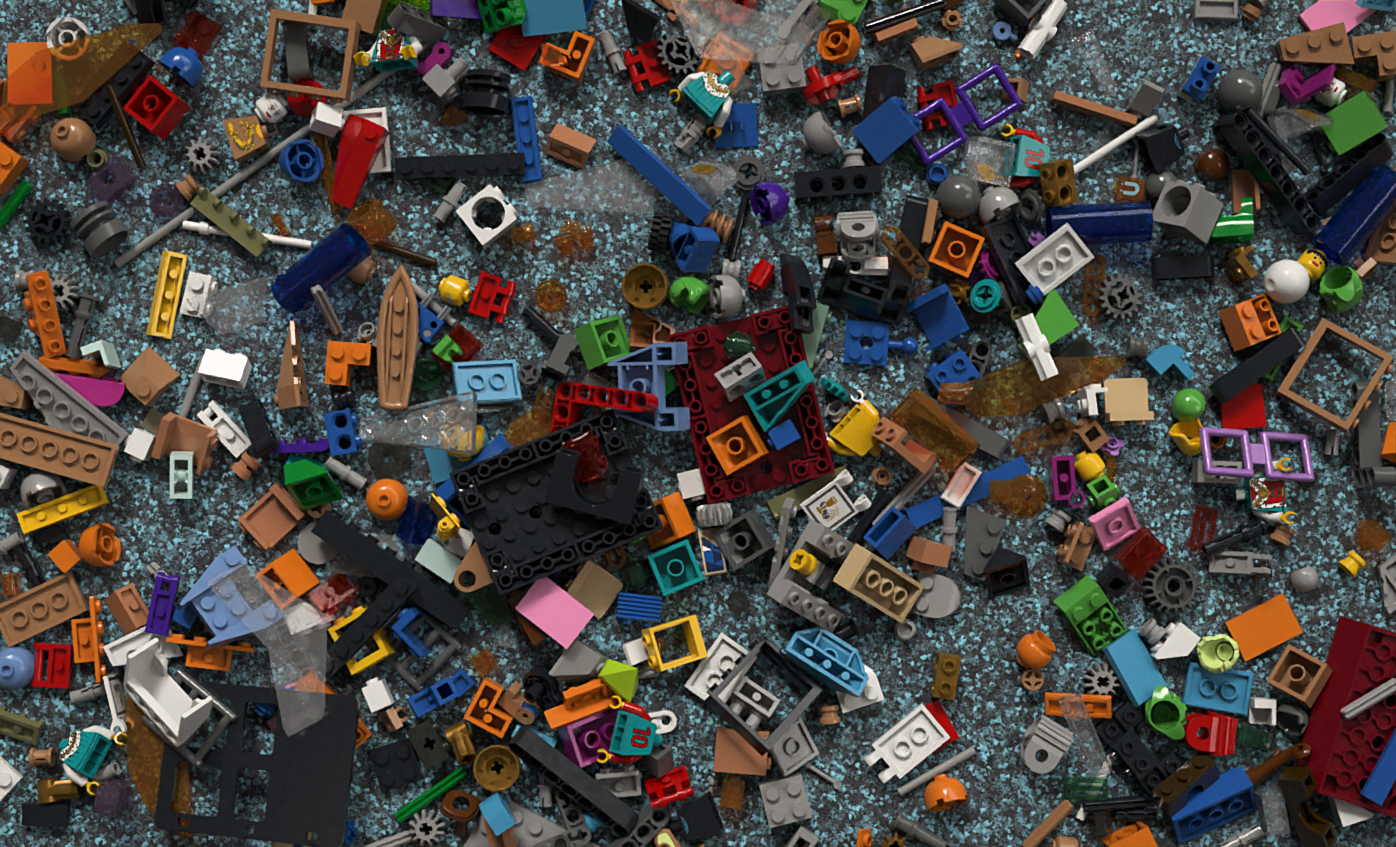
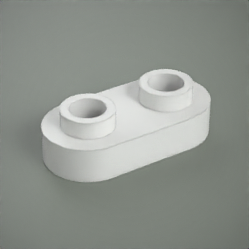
M661 710L648 713L651 717V722L657 725V734L670 732L676 727L677 718L672 711ZM668 717L670 719V723L663 724L662 718Z

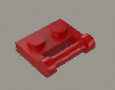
M34 642L33 649H36L35 669L30 686L69 689L71 686L73 645ZM45 650H49L47 680L42 679Z

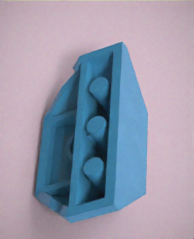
M823 627L795 631L784 650L801 670L832 690L859 697L869 679L858 650Z

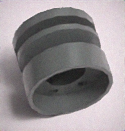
M100 201L91 205L78 214L70 223V229L76 233V237L79 240L86 239L83 246L93 258L103 256L115 249L130 233V230L121 219H114L116 212L111 209L107 201Z

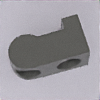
M566 333L560 336L546 364L547 370L567 378L570 367L566 365L570 355L577 350V339L574 335Z

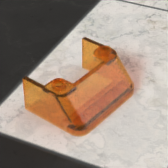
M916 387L909 390L886 415L888 418H891L890 421L907 429L933 452L940 461L938 465L947 473H955L980 447V444Z

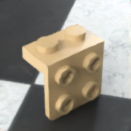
M1145 378L1106 379L1103 382V387H1108V392H1104L1105 422H1112V426H1125L1128 421H1134V425H1147V421L1154 420L1153 411H1148V388Z
M589 559L587 563L581 562L576 570L578 576L574 581L570 579L563 590L593 612L594 616L601 618L624 584Z

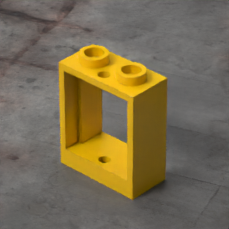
M363 606L357 607L351 611L352 615L348 618L343 616L333 621L334 626L330 627L328 631L334 642L342 635L340 630L355 622L367 608H363ZM382 627L373 636L380 649L358 662L353 656L346 664L352 675L359 674L396 653Z
M696 614L641 630L643 634L641 637L642 643L647 648L649 655L648 664L653 669V672H661L708 657ZM682 624L690 655L662 664L654 633Z

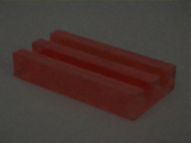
M1195 505L1187 548L1202 550L1201 544L1208 512L1211 513L1206 542L1213 539L1218 515L1217 509ZM1201 511H1203L1197 544L1195 545L1194 542L1197 533Z

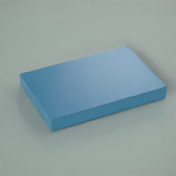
M524 0L527 12L522 23L523 37L587 29L583 0Z
M516 359L452 363L451 368L457 406L522 401Z
M484 423L478 425L484 427L485 441L483 448H485L490 443ZM441 437L422 442L434 484L448 480L450 478L449 473L459 470L468 462L459 461L457 457H452L446 453Z
M1136 628L1129 630L1103 648L1106 657L1134 707L1141 705L1152 697L1153 691L1157 686H1167Z
M1188 661L1182 703L1188 706L1247 716L1254 673L1229 669L1227 672L1214 674L1204 669L1200 663Z

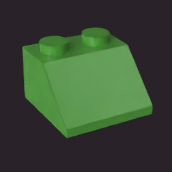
M620 315L592 321L574 330L588 370L606 366L607 362L633 352V350H629V338Z

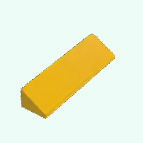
M162 251L146 335L165 339L172 338L188 255Z

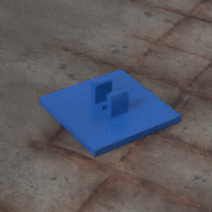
M756 103L732 104L730 115L721 128L722 133L718 138H715V148L758 146Z

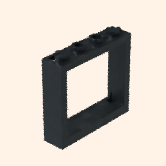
M766 636L760 641L757 639L753 641L748 647L750 652L746 656L743 653L734 662L737 666L733 671L730 668L726 670L720 677L723 681L719 686L716 683L713 684L706 692L709 696L704 701L761 756L771 749L822 691L810 677ZM759 651L805 694L765 740L718 697Z

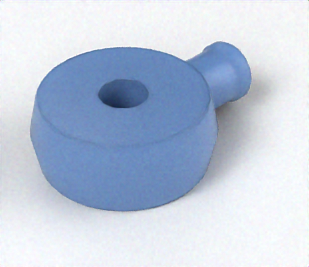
M1000 21L992 27V36L999 42L1008 39L1015 42L1018 35L1012 33L1011 26L1007 22Z

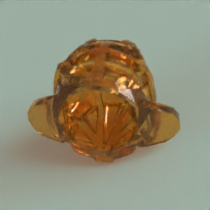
M373 197L355 207L347 217L348 224L353 232L367 243L382 241L397 227V219L383 206L381 200H376Z

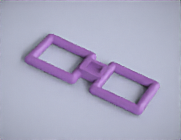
M1201 427L1199 429L1204 472L1207 475L1252 478L1254 476L1253 467H1261L1265 470L1266 478L1270 480L1313 482L1315 479L1309 440L1305 434L1263 431L1259 435L1261 444H1252L1249 442V435L1246 430ZM1209 436L1240 438L1244 469L1213 467ZM1269 440L1300 443L1305 473L1274 471Z

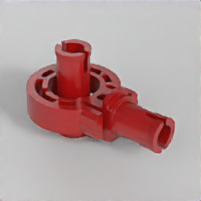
M814 65L804 70L810 83L800 91L804 100L809 104H823L833 99L838 94V91L843 89L844 84L859 79L860 74L857 67L852 66L841 72L833 70L830 75L821 77L817 66Z

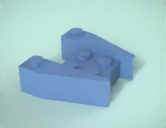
M687 342L655 343L607 362V366H618V389L652 393L656 395L659 402L658 408L652 413L613 409L614 414L658 431L690 429L689 407H666L664 366L688 364Z
M235 545L214 559L178 607V610L181 611L190 605L211 633L213 638L207 642L206 649L263 634L283 621L285 614L273 599H270L253 611L232 583L230 578L245 569L247 565L246 560Z

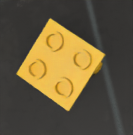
M431 493L429 507L440 519L437 528L438 540L447 541L452 536L458 539L460 520L454 513L450 514L447 511V505L440 496L436 497Z

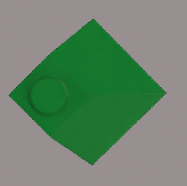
M306 459L284 465L285 486L301 511L343 499L341 492L327 469Z

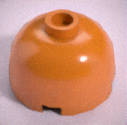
M837 19L827 24L829 27L825 32L822 30L819 34L817 50L830 63L840 65L848 63L859 53L861 47L860 35L857 29L845 20Z
M390 478L380 479L368 489L365 498L366 507L370 514L378 520H396L403 516L408 509L409 492L398 480Z
M100 523L87 528L82 533L79 540V552L86 563L95 567H107L114 565L113 563L119 560L121 541L120 538H115L113 532L117 531L113 526L108 523Z
M946 774L935 776L934 781L928 784L924 792L926 810H930V812L949 810L956 803L959 807L969 801L964 785L954 777L947 778Z

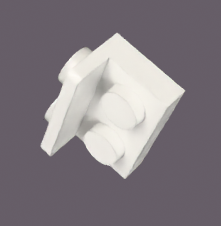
M189 271L180 313L207 320V316L211 314L213 309L211 300L212 295L217 292V278Z

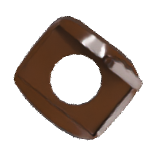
M451 789L440 805V812L443 816L457 821L455 826L457 836L466 837L468 822L472 821L477 815L481 801L472 794ZM457 798H462L468 801L470 805L466 810L460 811L453 807V801Z

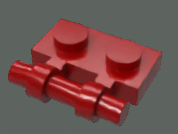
M657 39L650 41L648 44L636 46L639 55L634 57L631 50L623 52L624 65L629 70L631 84L635 86L637 93L645 91L643 86L645 81H649L651 88L671 81L669 73H665L666 67H659L661 60L655 59L659 54L655 52V48L659 46ZM642 62L645 73L639 75L636 64Z
M953 80L932 84V93L927 95L925 87L916 89L918 94L916 98L917 104H920L921 109L929 105L928 102L935 101L938 98H944L950 109L958 104ZM940 108L936 110L937 112L921 119L922 123L925 124L926 131L934 129V120H939L940 128L950 126Z
M481 271L468 312L487 319L490 318L492 311L496 312L495 321L503 324L505 317L508 316L510 311L508 308L511 299L515 297L516 292L514 290L517 283L509 280L507 287L504 288L500 286L503 278ZM498 293L504 295L500 306L494 305Z
M685 765L668 771L660 779L653 776L644 780L650 800L658 797V799L650 801L653 810L660 807L662 809L666 808L670 803L679 800L682 802L687 800V797L694 795L692 786L685 788L691 785Z

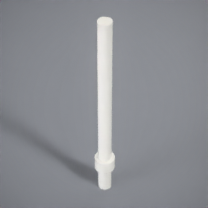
M1155 114L1151 115L1073 166L1074 175L1133 138L1136 133L1158 122L1157 116Z
M183 221V229L199 231V234L204 235L211 233L229 236L218 226L211 225L210 222ZM262 233L273 244L304 249L312 248V241Z

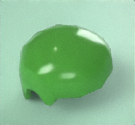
M1185 388L1174 396L1171 411L1173 416L1179 421L1192 422L1198 416H1202L1207 403L1204 395L1198 390Z

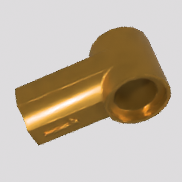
M463 720L444 729L446 737L454 749L458 763L460 765L473 763L477 754L471 740L473 735L467 722Z
M57 778L37 780L38 803L82 797L83 787L70 779L57 780Z

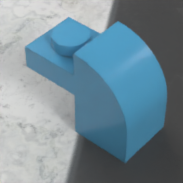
M1165 345L1156 348L1142 360L1155 376L1162 375L1169 367L1183 381L1195 374L1191 370L1193 368L1186 359L1180 358L1186 351L1176 345Z
M498 791L479 803L484 818L496 836L517 822V819L508 808L509 801L505 795L501 797Z

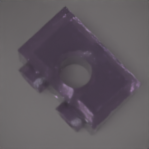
M119 156L107 160L104 164L105 167L99 172L96 171L90 175L89 181L85 184L99 201H107L110 205L140 179L124 159ZM115 175L114 183L108 185V177Z

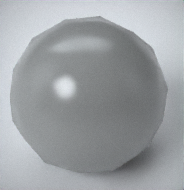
M1311 566L1291 573L1290 576L1292 586L1299 592L1312 591L1317 586L1319 580L1317 572Z

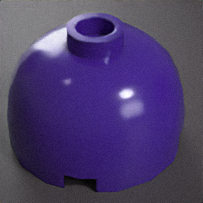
M771 181L753 185L751 188H754V190L749 195L750 203L754 214L757 215L759 213L762 218L759 222L764 226H768L782 220L788 211V202L790 201L788 192L777 183Z

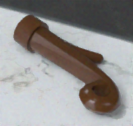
M1298 743L1283 751L1277 748L1267 760L1255 768L1251 767L1245 773L1255 787L1262 782V779L1293 757L1299 760L1308 757L1311 753V746L1307 743Z

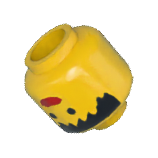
M1305 250L1297 260L1306 268L1310 281L1318 280L1328 267L1326 255L1321 250Z

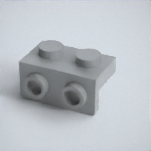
M634 765L621 766L622 770L604 767L600 768V772L595 774L596 781L616 797L642 795L640 769L635 768Z

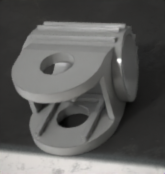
M873 211L838 213L836 243H840L841 255L853 262H863L871 259L875 255V241L879 240V225L876 214ZM858 247L864 250L861 252H855L852 249Z
M1042 714L1030 725L1023 736L1025 739L1020 747L1021 760L1029 769L1036 773L1044 774L1052 771L1058 762L1065 758L1071 745L1073 733ZM1043 749L1042 757L1035 758L1036 752Z

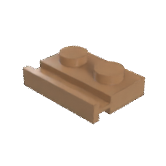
M930 199L928 201L919 246L928 247L931 242H934L936 229L933 228L935 221H938L940 208H937L938 200Z

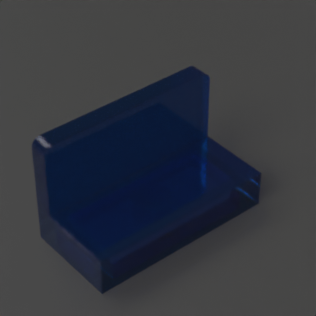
M408 495L406 509L402 514L396 533L398 538L406 543L424 545L431 538L437 515L430 508V503L424 502L416 496Z

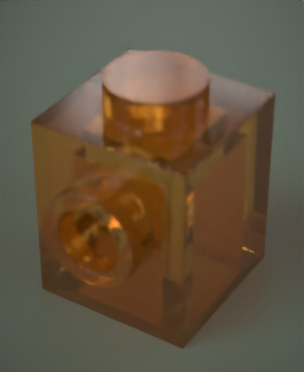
M1363 519L1356 525L1357 530L1353 533L1357 538V544L1373 553H1378L1393 538L1375 519Z

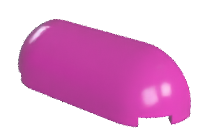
M59 370L57 373H54L91 404L96 406L115 404L121 399L125 391L126 382H118L119 378L109 376L92 378L86 373L71 375L67 374L65 370Z

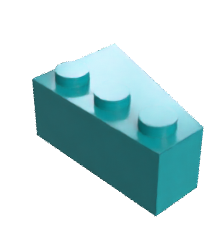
M803 360L743 394L764 432L773 428L815 380V377L806 361Z

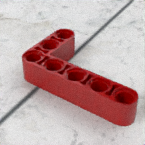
M564 381L559 383L556 389L551 433L580 422L583 404L652 413L658 408V398L652 393Z

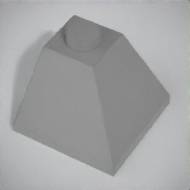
M575 638L568 649L560 656L549 674L569 684L598 679V675L608 659L594 647Z

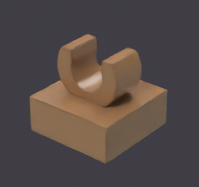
M1357 256L1351 262V268L1359 274L1362 283L1376 271L1377 262L1371 257L1364 262Z
M402 706L391 707L379 714L389 733L402 727V723L408 720L407 716L399 718L397 715L398 711L403 709Z

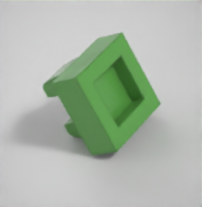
M448 335L432 350L444 362L449 364L454 362L451 358L456 353L460 356L463 354L460 349L461 347Z

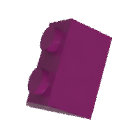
M622 708L609 709L559 728L558 732L567 758L579 768L596 762V758L604 759L606 757L605 753L597 752L598 749L603 748L612 754L609 748L618 710L622 711Z

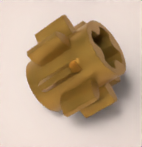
M955 279L954 284L948 285L957 306L964 307L965 302H970L972 287L969 286V282Z
M896 831L890 837L888 834H885L886 842L880 843L883 847H890L889 845H893L894 841H896L899 847H908L903 845L906 838L902 836L899 839Z

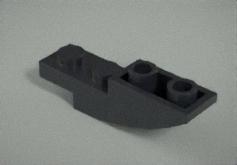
M782 253L780 254L783 295H788L791 332L811 334L814 332L812 311L817 308L811 276L800 256Z

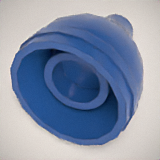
M679 221L672 222L671 230L668 234V243L675 255H678L692 225L680 223Z

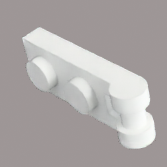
M212 400L208 404L209 407L204 411L201 410L197 416L206 426L218 430L216 437L236 458H239L252 446L250 439L224 412L220 405ZM216 413L218 417L212 421L210 416Z

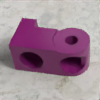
M444 42L436 43L432 48V53L423 63L417 60L418 66L414 70L424 77L436 64L444 69L452 59V51L449 45Z

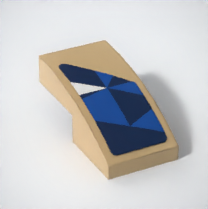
M719 527L698 530L706 576L727 573L724 553L712 533L719 530Z

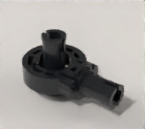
M536 665L522 679L525 700L529 703L537 701L545 709H552L562 705L561 699L563 695L559 691L560 686L557 678L551 676L548 669Z

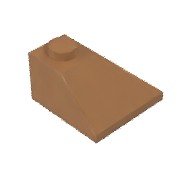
M924 36L918 37L912 41L913 43L909 47L918 72L957 58L963 49L961 43L932 36L928 38Z
M148 346L120 376V380L126 382V388L145 406L152 407L181 374Z

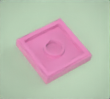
M1126 497L1088 518L1103 552L1141 530L1131 504Z

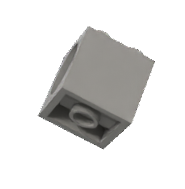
M1179 179L1176 182L1166 180L1150 220L1173 237L1207 244L1224 204L1217 199V195L1207 192L1205 190L1206 187L1202 184L1194 183L1189 185L1187 182Z

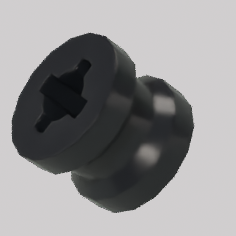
M352 386L342 391L339 389L334 390V399L338 411L344 410L345 407H356V398Z

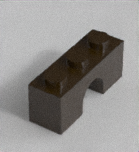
M1200 751L1152 790L1155 804L1170 818L1187 805V795L1194 787L1198 786L1202 791H1205L1219 779L1217 763Z

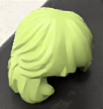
M1226 634L1202 637L1201 642L1196 644L1199 662L1210 673L1219 674L1227 672L1239 658L1237 642Z

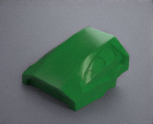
M477 0L485 34L524 22L527 12L524 0Z

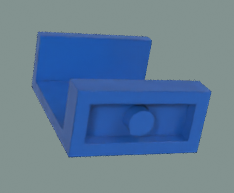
M897 96L890 97L852 130L878 164L886 161L895 150L914 134L922 130L920 120L914 114L911 115L906 109L907 104L900 97L897 98Z
M946 283L907 303L905 308L906 313L914 311L931 344L925 348L926 351L934 349L937 352L947 347L945 342L952 339L954 343L964 338L963 333L970 330Z

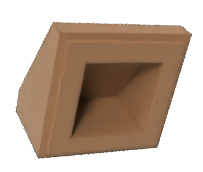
M1008 78L1021 101L1027 102L1029 82L1024 78ZM1002 87L1001 100L1011 101Z

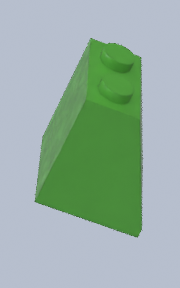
M1367 90L1362 91L1319 117V123L1316 124L1322 135L1326 134L1330 141L1327 144L1332 153L1337 152L1338 155L1345 153L1388 127Z
M1055 289L1042 298L1043 303H1039L1033 313L1040 332L1044 334L1049 345L1079 326ZM1019 336L1017 339L1019 344L1017 346L1025 356L1026 354L1022 346L1023 341L1021 336Z

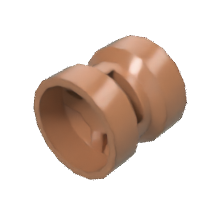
M245 451L241 455L239 462H235L231 469L240 478L248 481L251 478V473L254 470H258L262 465L254 456Z

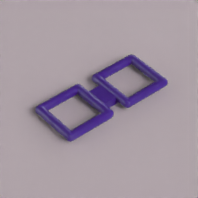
M992 64L957 86L955 93L961 102L951 109L944 98H938L914 113L921 120L940 108L957 135L956 139L928 155L920 140L914 134L909 141L924 165L929 166L966 143L968 136L962 127L972 120L979 131H985L1022 107L1021 99L999 64ZM995 74L1012 103L983 121L966 91Z

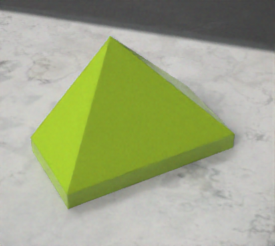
M608 659L598 675L625 702H631L639 686L638 668Z

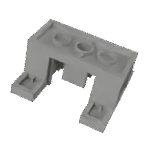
M810 519L767 595L833 633L843 614L830 607L828 602L814 595L810 590L814 584L823 590L826 589L836 572L825 566L828 559L830 558L842 565L855 544L823 524ZM798 549L805 550L817 559V568L808 576H804L790 566V557Z

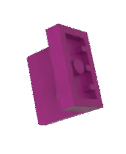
M1291 63L1284 67L1278 88L1292 106L1298 103L1303 104L1316 93L1321 94L1330 88L1336 66L1332 63L1304 79L1300 69L1295 68Z

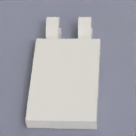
M921 703L873 742L872 746L875 750L865 756L864 760L869 766H872L882 757L889 765V767L878 774L883 783H886L895 774L901 779L946 742L950 736Z

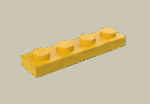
M91 485L16 515L23 534L27 535L109 504L103 487Z

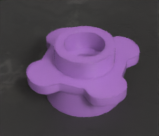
M1032 232V236L1028 241L1036 247L1046 238L1040 232L1037 234Z
M1106 434L1109 440L1100 447V450L1107 456L1116 457L1119 455L1120 448H1123L1125 443L1123 440L1113 437L1112 434Z

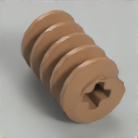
M716 209L713 213H709L700 227H712L719 238L723 236V244H725L734 228V218L731 217L728 221H725L726 214L724 213L718 217V210Z

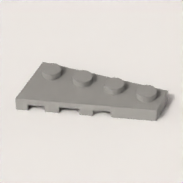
M786 497L782 506V516L778 527L779 535L775 544V556L773 557L768 584L770 586L779 574L783 560L788 558L790 548L786 547L787 539L791 540L794 528L790 526L791 518L795 519L798 507L794 506L795 499Z

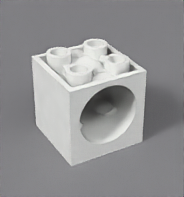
M490 184L456 210L484 248L488 247L519 222L516 218L519 216L516 209L511 203L506 205L503 201L505 196L497 186L493 188ZM496 201L504 207L505 212H502L503 222L499 227L493 230L486 227L481 229L475 224L476 208L482 202L495 203Z

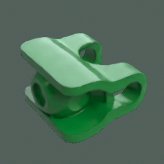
M1251 197L1242 198L1241 210L1235 216H1225L1220 212L1210 235L1212 244L1251 242L1254 239L1253 203Z

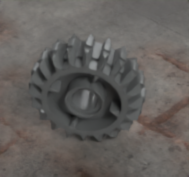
M1167 557L1166 562L1164 559H1159L1160 566L1152 563L1151 566L1154 571L1146 570L1150 578L1143 577V581L1148 582V586H1142V590H1149V593H1146L1144 598L1152 597L1148 604L1150 606L1156 604L1155 610L1158 612L1163 608V614L1168 615L1170 611L1172 615H1177L1178 610L1184 614V606L1192 609L1190 601L1197 603L1198 599L1194 595H1201V591L1196 590V586H1202V583L1195 582V579H1198L1200 575L1197 573L1192 575L1196 568L1194 566L1187 568L1189 562L1185 560L1181 564V558L1176 557L1174 562L1172 557ZM1171 580H1174L1176 583V589L1173 592H1170L1167 587Z

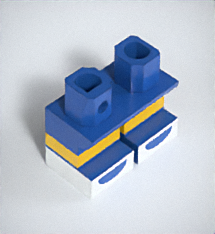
M1204 56L1200 57L1176 95L1195 106L1199 100H1202L1221 66Z

